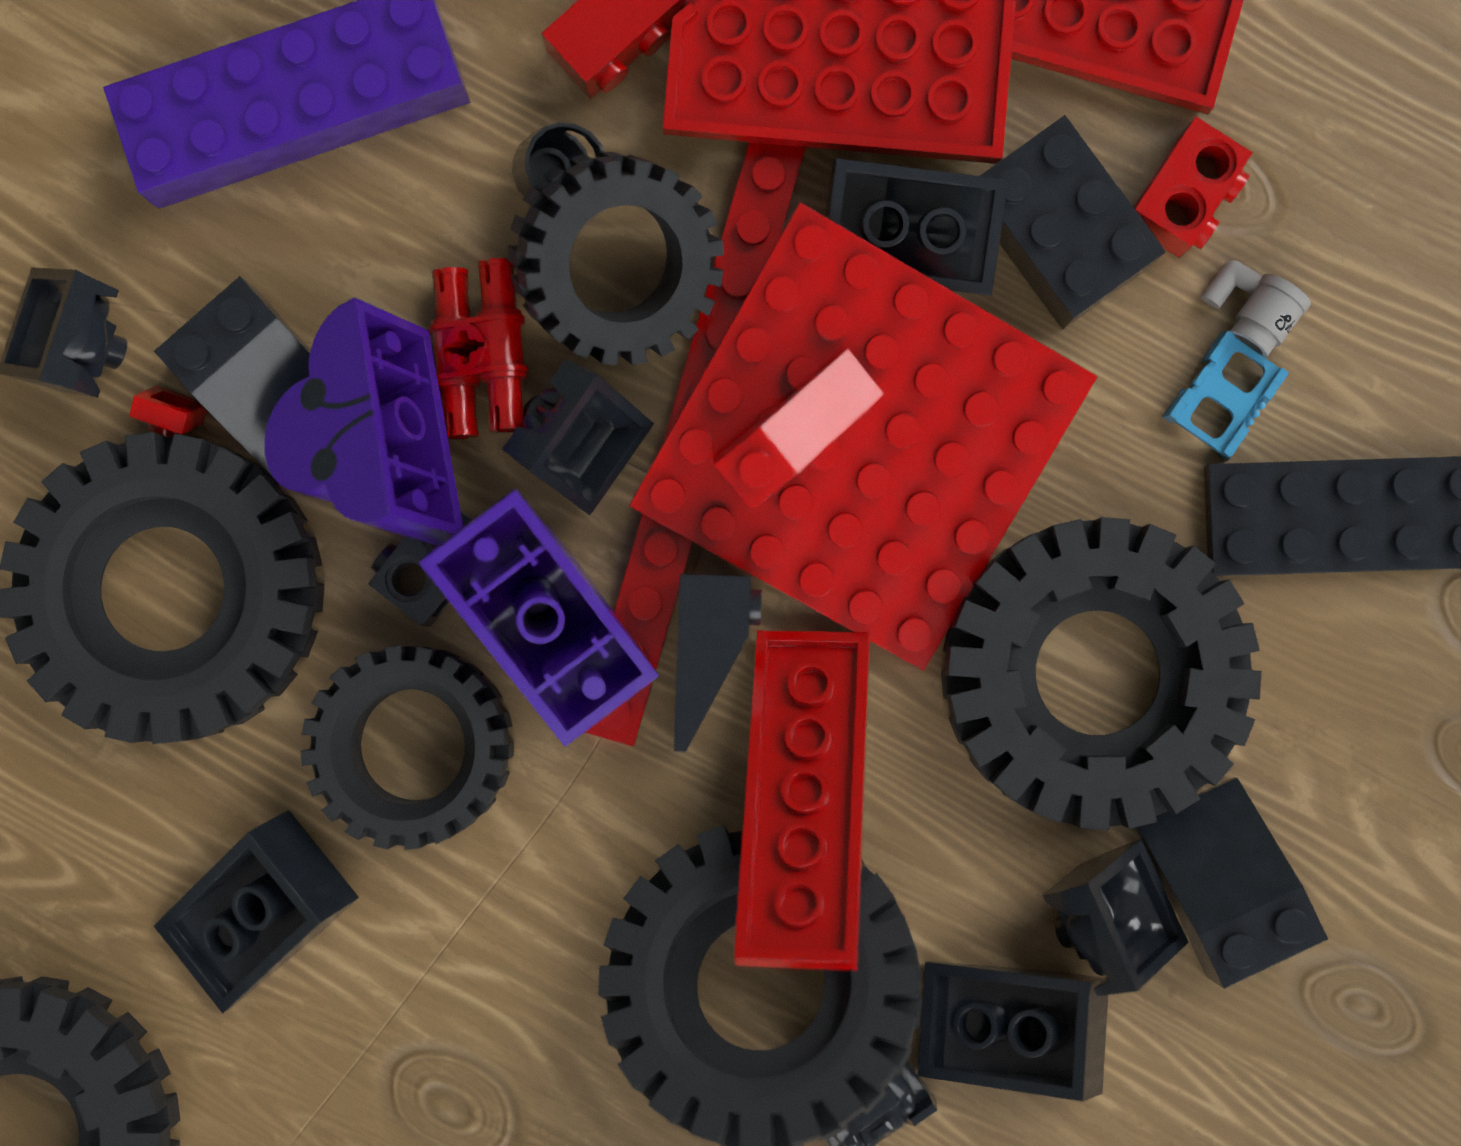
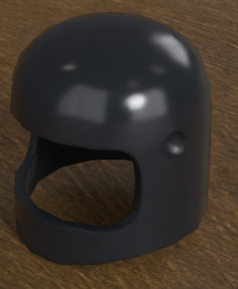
M558 122L531 133L519 144L513 157L512 175L517 190L523 197H525L531 187L541 192L549 184L542 175L554 166L565 171L572 167L569 161L570 158L582 154L588 156L586 149L579 140L566 131H573L584 136L593 147L596 158H599V152H604L602 143L591 131L573 123Z

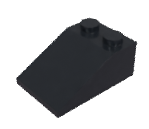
M836 158L832 162L826 218L951 291L992 296L1008 180Z
M239 276L154 352L187 390L272 476L266 462L264 450L267 423L282 395L294 384L309 377L311 350L263 295Z
M680 574L674 751L686 752L749 636V625H761L762 590L750 589L751 577Z
M1233 777L1199 793L1200 800L1177 814L1167 811L1156 816L1157 822L1135 827L1207 978L1223 989L1328 940L1302 883L1237 777Z
M287 810L247 832L154 925V928L223 1014L325 930L359 896L290 810Z
M926 961L917 1076L1081 1102L1103 1094L1108 995L1097 996L1094 988L1106 977L1047 970Z

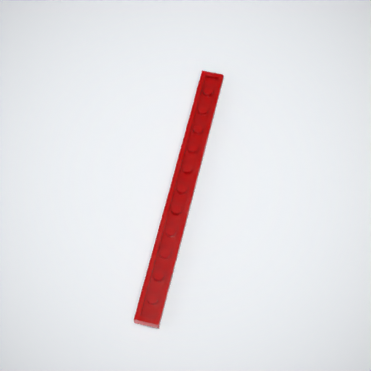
M749 142L722 235L724 255L716 256L714 263L716 268L724 271L721 287L708 284L705 296L715 301V304L709 316L700 312L696 326L699 330L692 339L663 443L782 234L806 147ZM642 514L614 613L657 671L679 594L680 574L685 573L693 542ZM653 681L584 733L634 747Z

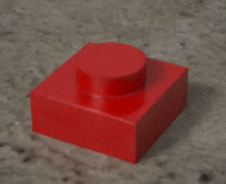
M156 385L134 395L129 417L148 423L147 428L154 433L173 437L174 434L183 435L204 424L207 409L195 398Z

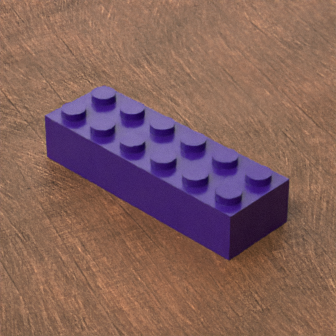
M357 0L103 87L137 191L158 209L471 103L436 0Z

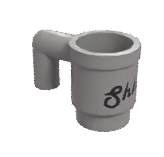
M1227 261L1202 294L1201 299L1209 306L1219 309L1235 286L1250 294L1251 296L1235 317L1237 322L1230 332L1236 335L1235 338L1264 358H1267L1275 346L1279 347L1300 317L1306 313L1311 306L1310 299L1298 287L1273 274L1261 275L1239 261Z

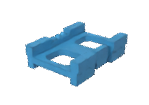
M1229 330L1218 335L1201 360L1206 365L1199 370L1187 389L1183 388L1179 391L1172 404H1170L1162 416L1169 423L1175 422L1217 451V456L1225 461H1228L1235 453L1240 443L1250 431L1247 427L1254 424V419L1259 417L1260 410L1265 408L1266 404L1273 398L1290 373L1284 368L1277 367L1242 343ZM1236 352L1244 354L1261 366L1263 370L1261 378L1249 393L1241 391L1224 379L1222 375L1223 368ZM1203 398L1212 399L1231 414V421L1219 438H1212L1191 422V415Z

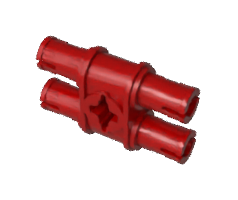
M491 258L488 261L481 260L478 262L482 311L477 312L475 317H470L468 269L445 267L442 268V271L440 269L432 271L436 319L431 321L429 333L434 338L435 368L441 392L447 437L450 440L479 437L475 388L480 387L481 382L487 383L489 432L511 433L517 427L524 428L522 381L526 380V374H529L528 366L524 365L521 325L525 324V316L522 315V310L517 309L515 289L510 277L514 275L515 266L508 261V258Z

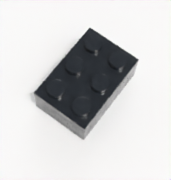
M1066 115L980 175L982 177L1008 180L999 244L1062 330L1147 270L1166 253L1165 249Z

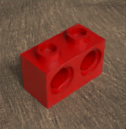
M1195 116L1170 150L1135 204L1134 209L1162 247L1174 256L1180 258L1192 246L1201 250L1220 223L1212 215L1221 201L1224 199L1231 204L1249 179L1250 174L1242 169L1253 152ZM1203 157L1213 161L1218 169V178L1209 179L1201 175L1196 167V158ZM1176 203L1181 205L1188 214V225L1179 226L1172 223L1166 215V204Z

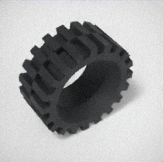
M599 152V158H592L582 154L570 158L569 161L572 167L565 171L554 166L542 175L549 184L541 192L531 187L522 199L531 205L526 217L523 218L515 214L511 225V230L519 235L517 246L508 245V261L517 267L518 273L510 277L515 291L526 301L522 304L523 307L559 343L564 344L573 353L585 359L592 355L601 364L617 366L618 357L624 358L631 365L647 363L646 350L651 349L661 357L676 350L669 337L677 332L689 340L699 330L689 319L696 309L709 316L715 301L704 296L707 284L721 287L724 271L711 265L712 256L724 255L723 241L709 233L708 229L718 225L712 210L698 204V201L703 196L692 185L678 179L680 175L630 154L629 156H624L616 152ZM630 205L644 208L659 224L666 242V265L658 286L647 299L625 311L606 313L587 308L576 295L569 273L570 253L578 233L590 219L604 210Z
M395 646L385 647L383 651L367 652L355 658L357 663L350 667H341L329 677L334 682L332 686L327 690H319L311 703L319 707L315 718L305 719L302 735L311 736L310 749L301 750L302 766L312 765L315 779L306 783L312 797L322 794L328 802V805L321 811L331 822L342 819L349 825L345 830L346 834L357 840L366 836L374 839L373 846L390 849L396 845L404 846V850L420 849L434 842L438 844L453 837L475 823V820L491 808L497 800L495 799L497 792L505 786L510 774L509 771H506L508 759L514 756V742H509L508 727L513 725L509 712H503L499 703V699L503 698L495 685H489L481 677L484 673L474 664H466L458 659V655L448 651L430 649V647ZM406 689L424 691L441 699L458 718L464 735V757L457 776L442 793L429 799L409 800L385 791L369 774L362 756L361 742L363 729L371 712L390 695Z

